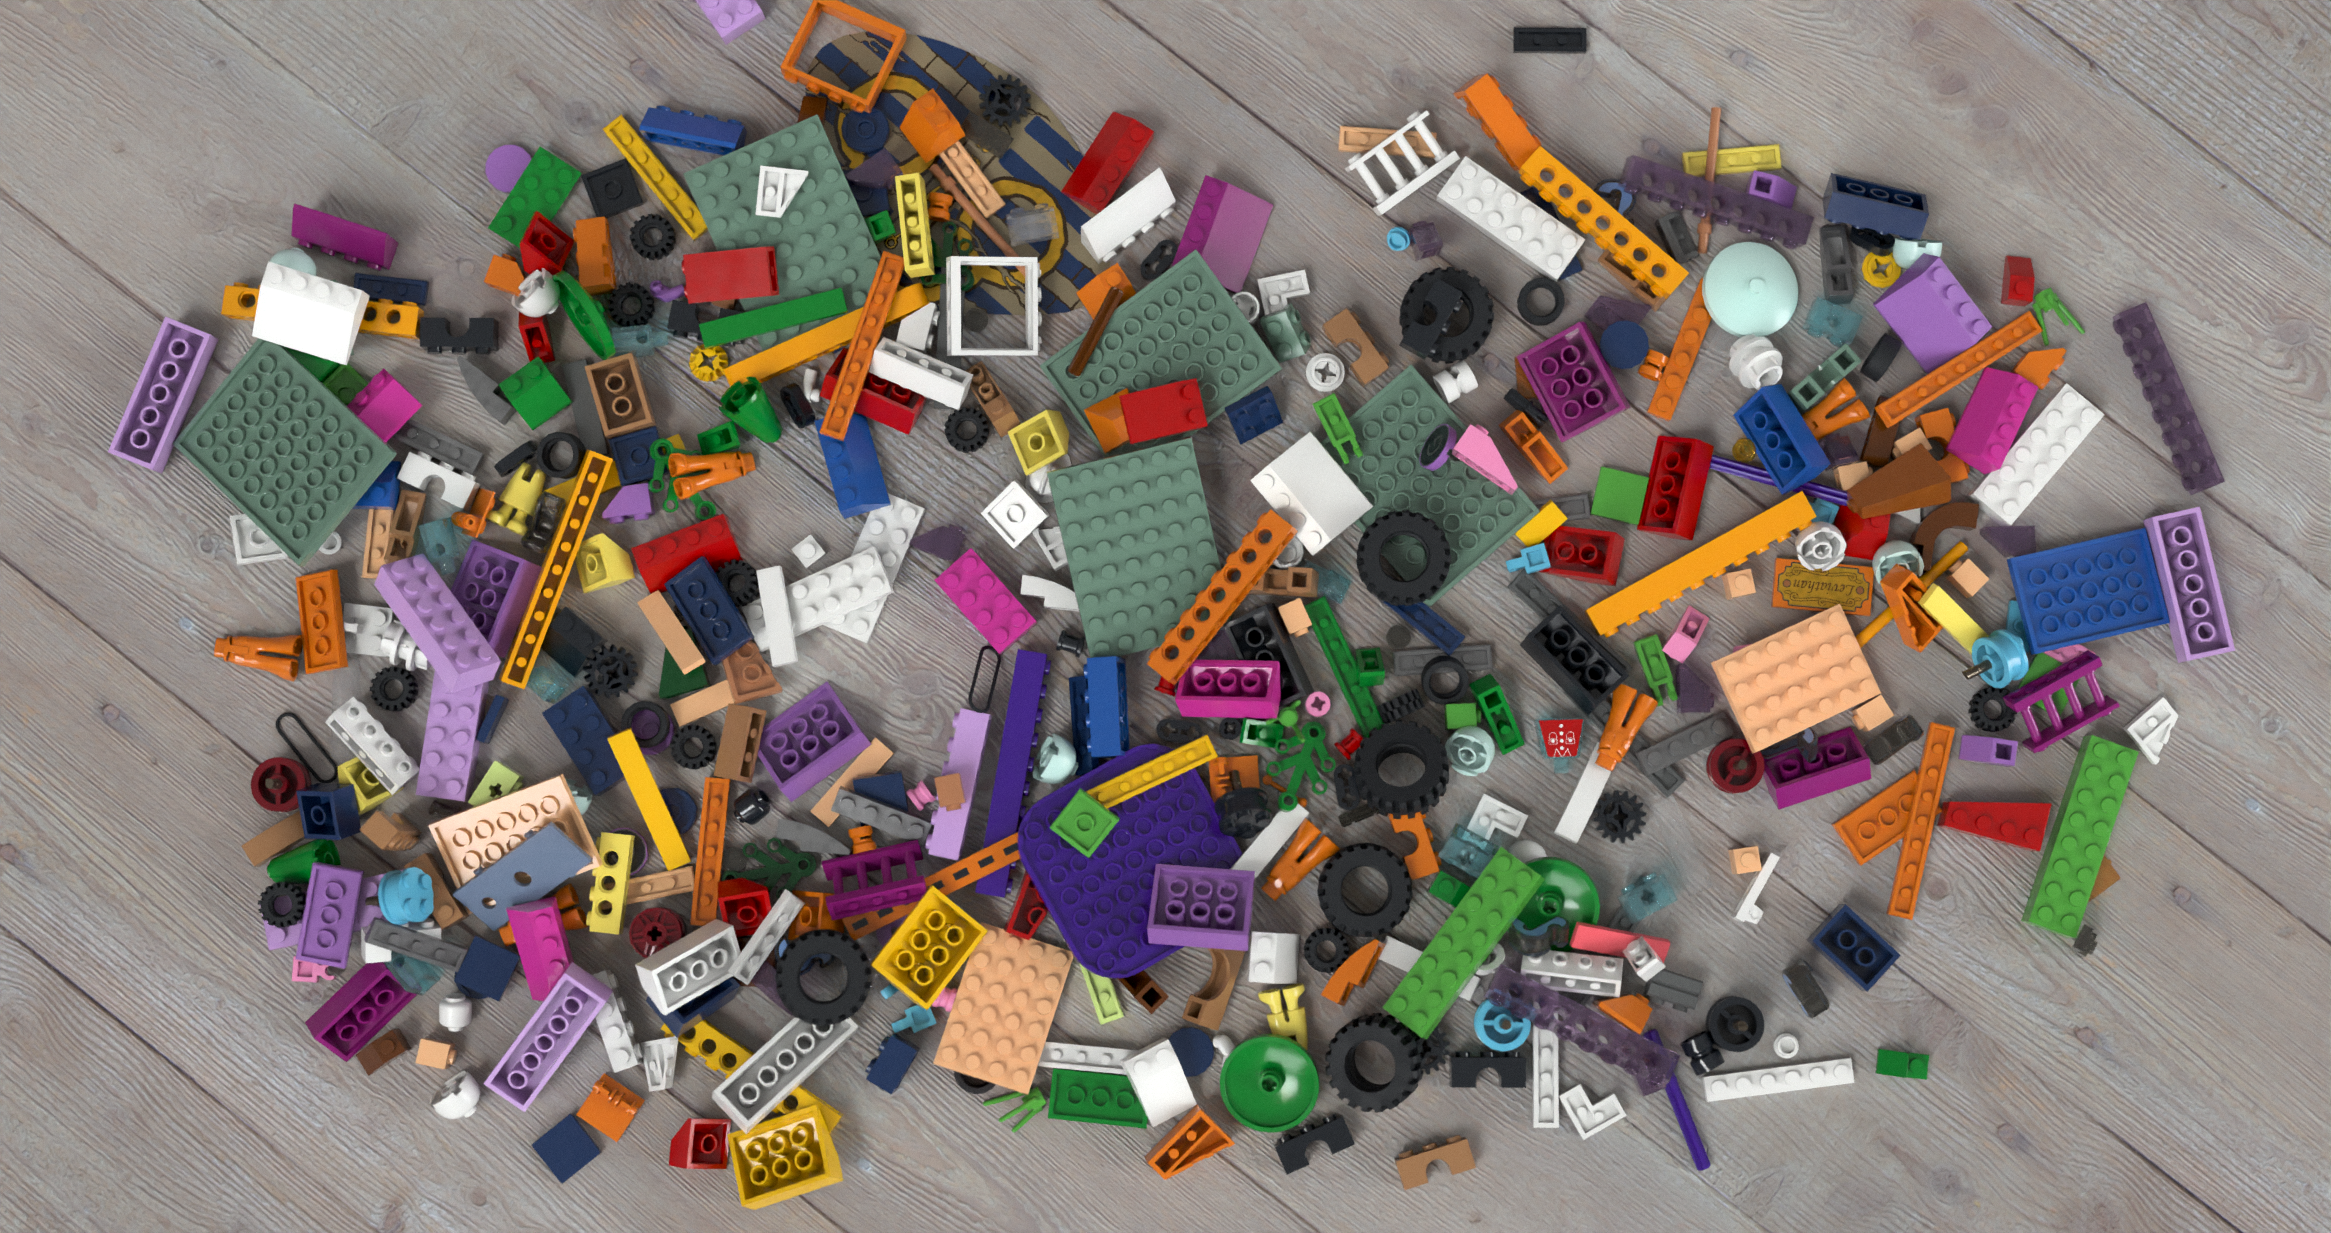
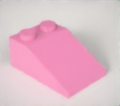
M1470 424L1451 454L1510 495H1513L1518 486L1494 442L1488 436L1489 432L1478 424L1475 427Z

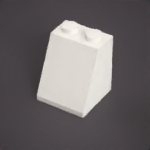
M1250 931L1248 982L1297 984L1300 934Z

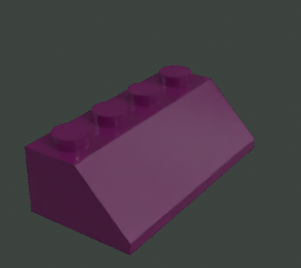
M298 204L293 206L291 236L298 240V245L308 249H312L313 246L321 248L320 252L335 257L336 253L343 255L344 260L354 264L362 261L367 263L366 267L376 271H381V268L390 270L399 243L387 233Z
M1851 727L1814 738L1810 743L1807 741L1802 742L1812 751L1810 761H1807L1801 755L1804 753L1802 747H1794L1768 758L1763 757V776L1769 794L1778 810L1872 779L1869 757Z
M389 961L366 963L305 1023L315 1040L347 1062L419 992Z

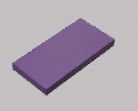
M313 862L296 960L344 969L347 967L364 871Z

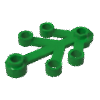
M667 439L655 440L650 446V455L655 460L653 478L648 482L649 490L653 493L663 490L664 481L662 477L665 465L669 469L668 460L670 454L692 455L695 453L703 455L702 452L699 450L687 451L674 448L673 444ZM659 447H663L665 449V455H660L658 453ZM710 470L697 471L677 477H671L670 475L667 499L662 503L663 510L667 513H672L678 509L679 504L673 486L675 479L701 475L710 472ZM653 481H658L660 483L659 489L653 488ZM698 493L689 497L695 506V515L699 520L705 521L715 516L716 507L712 502L703 501ZM668 501L674 503L672 510L667 508ZM702 507H705L708 510V514L706 516H703L700 513V509Z
M1311 721L1303 726L1301 732L1305 742L1301 753L1280 762L1272 761L1266 767L1268 776L1277 777L1280 772L1295 766L1286 792H1283L1277 799V806L1283 812H1291L1296 808L1298 804L1296 792L1305 770L1312 783L1314 794L1323 795L1327 790V783L1321 780L1310 756L1313 747L1321 760L1320 768L1323 772L1330 773L1336 767L1335 760L1329 757L1323 744L1326 735L1325 729L1318 722ZM1311 729L1316 730L1318 736L1311 737L1309 731ZM1296 735L1287 740L1279 739L1275 743L1274 749L1276 753L1284 755L1290 748L1303 743ZM1279 743H1284L1286 745L1285 751L1279 750ZM1325 761L1332 763L1331 769L1324 767ZM1275 765L1278 768V772L1271 773L1269 767ZM1317 783L1322 784L1324 790L1317 791L1315 785ZM1285 797H1290L1292 799L1291 805H1286L1284 803Z

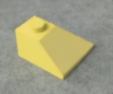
M1045 410L1008 431L1026 476L1068 453L1069 431L1060 411Z
M597 534L581 542L575 562L583 593L622 584L635 578L629 554L605 534Z
M357 757L337 767L339 784L354 785L359 816L374 809L404 788L402 787L395 794L391 795Z

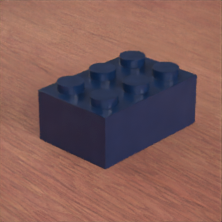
M1839 904L1807 939L1816 950L1858 989L1868 992L1901 956L1846 904Z
M730 977L666 1015L661 1013L649 995L646 1002L678 1038L733 1000L740 985L733 977Z

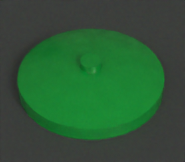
M561 270L553 275L554 282H558L560 287L559 300L586 344L602 360H607L614 356L615 346L611 331L603 315L604 308L597 299L594 300L587 290L566 271Z
M1540 857L1524 863L1545 880L1517 917L1518 920L1524 923L1523 928L1531 931L1557 917L1564 919L1566 923L1563 927L1559 924H1551L1544 934L1530 936L1518 931L1513 922L1507 930L1513 939L1516 938L1524 943L1522 946L1526 948H1536L1555 937H1559L1565 941L1564 945L1549 944L1546 950L1568 952L1575 949L1571 947L1570 941L1576 923L1582 922L1597 925L1599 919L1600 900L1596 885L1585 870L1563 858Z
M1260 1034L1240 1042L1229 1053L1221 1070L1220 1092L1226 1108L1236 1120L1256 1131L1281 1132L1295 1127L1310 1114L1319 1093V1073L1309 1052L1296 1041L1278 1034Z

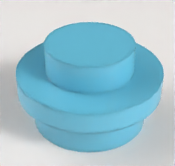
M1394 227L1388 232L1387 243L1391 249L1401 251L1410 245L1411 237L1406 229Z

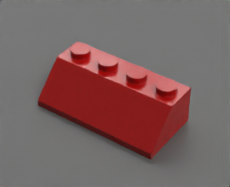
M1112 112L1061 193L1097 215L1113 202L1153 140L1154 131L1134 118Z
M842 349L826 373L820 393L821 397L831 401L848 349ZM868 370L854 412L909 435L918 421L927 397L910 389L903 388L889 380L882 379Z
M1658 435L1640 520L1636 530L1672 539L1693 541L1714 446L1695 438Z
M724 514L631 548L639 572L650 594L657 590L660 593L668 591L664 584L701 556L706 557L715 573L719 572L718 568L720 566L725 568L724 563L727 561L732 564L731 560L736 559L738 562L743 560L729 520Z

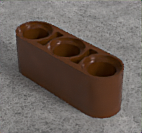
M1880 395L1875 407L1889 399V397ZM1874 407L1860 462L1867 461L1869 465L1882 468L1888 463L1900 421L1887 428Z

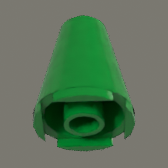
M746 377L748 381L744 383L737 381L722 395L720 401L723 404L722 407L719 406V410L724 416L762 442H776L781 437L783 427L760 381L755 377Z
M315 839L271 859L267 866V874L275 883L287 882L309 885L313 862L336 866L341 865L339 852L332 840Z

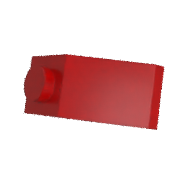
M2005 256L2001 304L2025 307L2033 301L2035 276L2031 258Z
M519 311L518 326L530 362L538 356L544 363L555 361L551 332L546 314L541 317H530Z

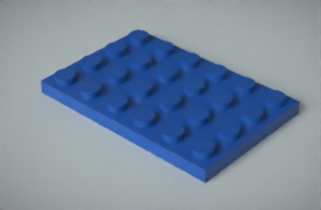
M2146 528L2007 559L2031 655L2170 623Z

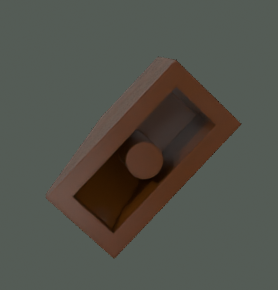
M398 1028L392 1029L371 1042L357 1053L356 1056L367 1075L370 1076L412 1049Z

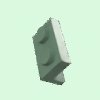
M1292 303L1287 304L1283 310L1261 317V325L1279 363L1306 354L1311 346V338L1309 333L1304 331L1300 313L1297 309H1294Z

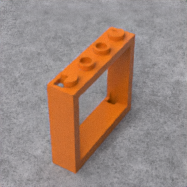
M813 0L780 66L782 75L790 83L797 84L799 82L806 85V88L813 93L819 94V92H822L836 103H841L842 101L849 104L850 108L856 112L863 113L865 111L870 114L907 39L906 30L838 0ZM821 12H825L893 42L867 99H863L794 68Z

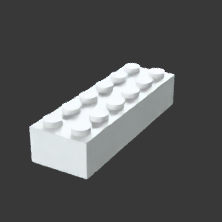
M1466 156L1437 195L1436 201L1555 283L1585 242L1583 237Z
M2066 383L2060 386L2015 438L2001 468L1985 474L1966 498L1972 503L1979 504V509L2003 529L2011 526L2101 420L2104 414L2069 384Z
M823 991L815 1000L829 1001L832 998ZM795 1017L714 1090L712 1099L747 1134L856 1033L858 1026L851 1018L834 1025L818 1026L816 1024H808Z

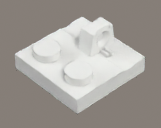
M1017 479L981 512L984 518L1013 549L1017 548L1049 516L1047 511Z
M246 514L229 517L237 565L288 558L287 554Z
M345 603L343 624L347 653L388 657L383 655L380 647L388 625L394 621L395 613L393 610L385 607Z

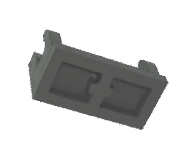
M1680 211L1657 219L1654 224L1668 255L1681 265L1699 257L1681 218Z

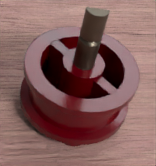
M1730 739L1717 744L1710 751L1706 761V772L1709 780L1717 789L1731 794L1743 793L1753 789L1760 782L1764 773V759L1760 751L1752 753L1746 740Z
M274 757L262 762L254 771L251 779V791L256 802L263 808L274 812H290L298 809L299 804L296 791L312 785L310 774L304 765L294 759Z

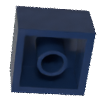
M316 783L296 791L305 839L342 840L361 832L353 784Z
M896 1033L891 1035V1037H885L878 1048L881 1052L878 1059H872L865 1070L868 1073L866 1080L892 1095L897 1090L921 1048Z

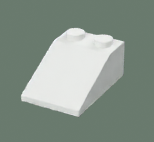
M1161 1038L1120 1060L1152 1127L1197 1105L1180 1062L1168 1039Z

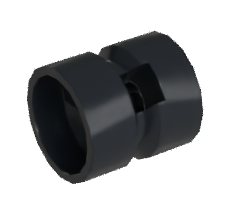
M1709 1030L1695 1034L1680 1043L1685 1055L1692 1058L1690 1065L1696 1076L1711 1071L1725 1062L1719 1049L1713 1048L1715 1042Z

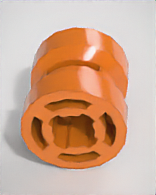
M929 193V219L938 222H948L950 219L949 207L952 205L953 197L944 193Z
M1648 349L1644 364L1640 365L1637 373L1644 378L1659 382L1663 375L1661 371L1663 367L1667 366L1669 358L1660 352Z
M868 825L848 830L849 837L853 840L851 847L853 854L877 849L876 842L872 840V826Z

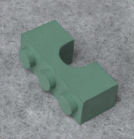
M1845 343L1787 394L1795 407L1802 413L1862 361Z

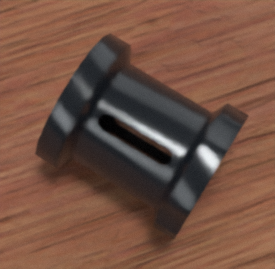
M1062 630L1056 650H1064L1080 658L1086 639L1084 636L1079 638Z
M1235 718L1223 719L1219 726L1221 737L1234 740L1239 736L1241 732L1240 722ZM1228 722L1229 725L1234 723L1236 725L1234 735L1224 733L1226 729L1225 723Z

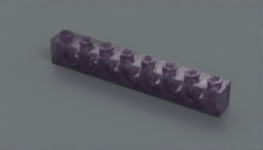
M1631 155L1626 159L1618 186L1625 188L1624 192L1646 195L1647 200L1655 203H1661V201L1670 203L1669 207L1672 209L1693 211V216L1704 219L1706 217L1713 218L1715 223L1722 226H1729V224L1737 226V230L1742 233L1751 234L1754 232L1760 234L1761 239L1770 242L1774 240L1783 242L1782 246L1789 249H1796L1806 245L1814 219L1810 215L1635 155ZM1644 174L1651 177V186L1644 184ZM1667 182L1673 184L1675 189L1673 194L1667 192ZM1690 190L1697 194L1696 202L1689 199L1688 193ZM1712 198H1716L1719 201L1720 206L1718 210L1712 207ZM1735 205L1739 206L1742 210L1740 218L1734 214ZM1758 213L1764 217L1763 225H1760L1756 220ZM1780 221H1783L1786 224V233L1780 231Z
M2147 302L2112 317L2114 320V330L2123 340L2124 353L2127 357H2130L2134 365L2132 367L2133 373L2137 379H2140L2143 386V396L2152 406L2153 419L2160 425L2163 431V442L2166 446L2170 447L2173 454L2171 457L2172 462L2181 472L2183 477L2181 481L2184 489L2189 491L2190 495L2225 482ZM2133 327L2140 330L2141 338H2136L2133 335ZM2143 349L2151 354L2150 361L2144 359L2142 355ZM2153 372H2157L2160 375V383L2153 380ZM2163 394L2169 396L2171 401L2169 406L2163 403ZM2173 416L2180 420L2179 428L2172 424ZM2183 439H2186V440L2189 441V443H2190V449H2189V450H2186V449L2183 448V446H2182V440H2183ZM2193 461L2199 464V473L2192 469Z
M1502 964L1494 972L1483 996L1489 999V1002L1494 1006L1504 1007L1510 1010L1514 1016L1532 1021L1537 1028L1549 1030L1555 1033L1559 1039L1575 1043L1582 1051L1594 1053L1608 1064H1616L1623 1068L1627 1074L1639 1076L1653 1087L1663 1088L1670 1082L1680 1055ZM1509 990L1515 991L1518 998L1512 997L1509 994ZM1531 1001L1537 1002L1540 1005V1009L1534 1008ZM1554 1013L1560 1014L1563 1021L1557 1020L1554 1017ZM1576 1024L1582 1025L1585 1029V1032H1580L1577 1029ZM1599 1036L1605 1037L1608 1044L1602 1043L1599 1040ZM1621 1047L1627 1048L1630 1052V1055H1625L1622 1052ZM1644 1058L1651 1061L1652 1067L1645 1064Z

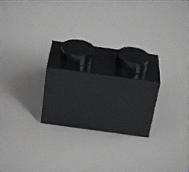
M565 607L549 625L541 649L576 678L583 670V667L589 663L586 658H593L595 656L593 650L595 649L598 652L601 646L608 640L572 609Z

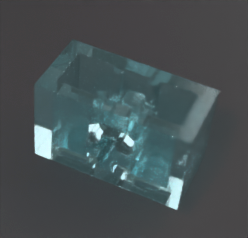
M1817 297L1812 302L1802 328L1808 330L1807 333L1813 337L1821 338L1823 336L1830 339L1829 342L1832 345L1841 347L1845 343L1847 345L1852 343L1863 316ZM1829 320H1833V321H1834V322H1833V325H1834L1835 327H1834L1833 329L1829 328V326H1830V323L1828 322Z
M1456 822L1444 840L1438 857L1464 870L1467 874L1478 878L1498 852L1499 846Z
M1653 872L1643 877L1642 880L1644 882L1635 887L1634 883L1620 890L1622 894L1617 896V899L1630 923H1636L1678 900L1664 874L1657 875L1656 872ZM1643 890L1652 894L1648 897L1649 902L1641 900L1640 897L1644 895Z

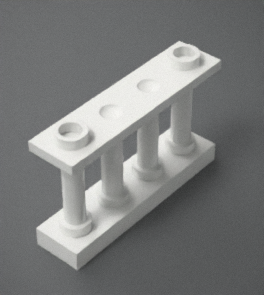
M1417 110L1406 118L1408 123L1364 155H1361L1359 152L1348 160L1350 165L1345 170L1349 172L1356 168L1377 198L1375 200L1377 205L1372 208L1377 216L1384 214L1460 159L1455 150L1449 153L1446 150L1443 151L1424 124L1422 119L1429 115L1427 110L1422 113ZM1415 126L1435 155L1434 160L1436 162L1430 167L1421 162L1403 135L1404 132ZM1393 140L1396 141L1416 170L1414 172L1416 177L1411 181L1403 178L1383 149ZM1374 154L1396 183L1395 188L1397 191L1390 196L1388 193H1384L1364 164V161Z

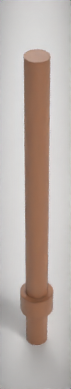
M1718 107L1711 108L1701 220L1697 226V234H1699L1697 252L1701 254H1707L1709 235L1712 234L1710 219L1721 108Z
M936 163L932 165L929 171L941 183L940 187L946 193L949 192L1005 256L1019 257L957 188V183L951 176L948 177ZM1015 266L1025 277V266Z

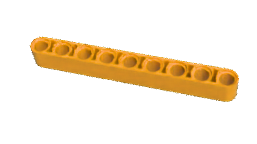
M921 283L911 285L895 293L883 329L900 322L930 303ZM863 307L727 367L723 372L729 386L731 387L737 381L741 383L748 381L746 377H755L760 383H763L851 344Z

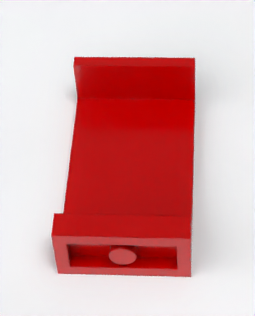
M774 246L683 255L681 267L686 278L684 294L688 299V304L779 295Z

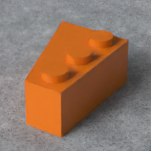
M605 216L576 220V228H573V237L575 243L577 242L578 252H576V261L579 266V283L591 296L612 293L614 289L617 290L609 221Z
M1895 564L1880 581L1903 643L1921 653L1943 627L1918 603L1928 588L1912 571Z
M1197 1104L1145 1155V1159L1166 1180L1192 1167L1193 1164L1213 1156L1214 1153L1233 1146L1235 1143Z

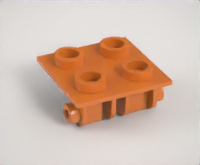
M479 488L469 514L460 511L454 512L451 516V522L455 526L463 528L462 534L478 538V535L482 534L486 527L485 518L488 511H491L494 507V495L496 492Z
M1257 755L1217 757L1209 761L1211 798L1214 803L1222 795L1233 790L1229 772L1233 770L1239 772L1242 788L1253 787L1260 789Z
M603 1073L601 1078L592 1087L593 1090L576 1115L618 1142L645 1100Z

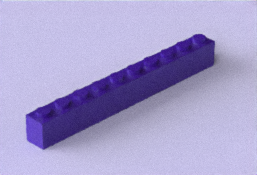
M1020 649L1017 651L983 849L1017 833L1019 820L1023 819L1026 812V806L1022 805L1023 796H1028L1030 781H1026L1028 771L1032 772L1035 757H1030L1032 747L1036 748L1039 733H1035L1036 723H1041L1043 709L1039 708L1040 699H1045L1047 685L1043 684L1044 675H1049L1051 660H1047L1048 655L1044 653ZM1017 861L978 879L975 893L1006 898V894H1011L1013 879H1010L1009 876L1011 869L1016 868Z

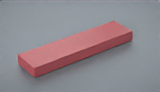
M1582 922L1576 923L1570 941L1572 948L1626 958L1622 951L1627 948L1629 943L1642 936L1663 963L1671 943L1668 939Z

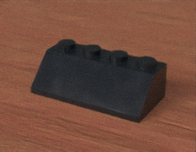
M1275 603L1266 604L1224 624V628L1239 660L1279 661L1281 686L1279 708L1314 693Z
M1561 606L1556 608L1532 630L1520 644L1533 660L1588 716L1629 677L1616 661Z

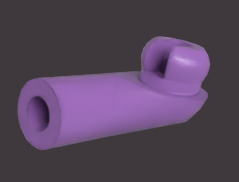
M655 280L649 286L650 293L663 302H671L685 296L683 284L669 288L662 284L661 281Z

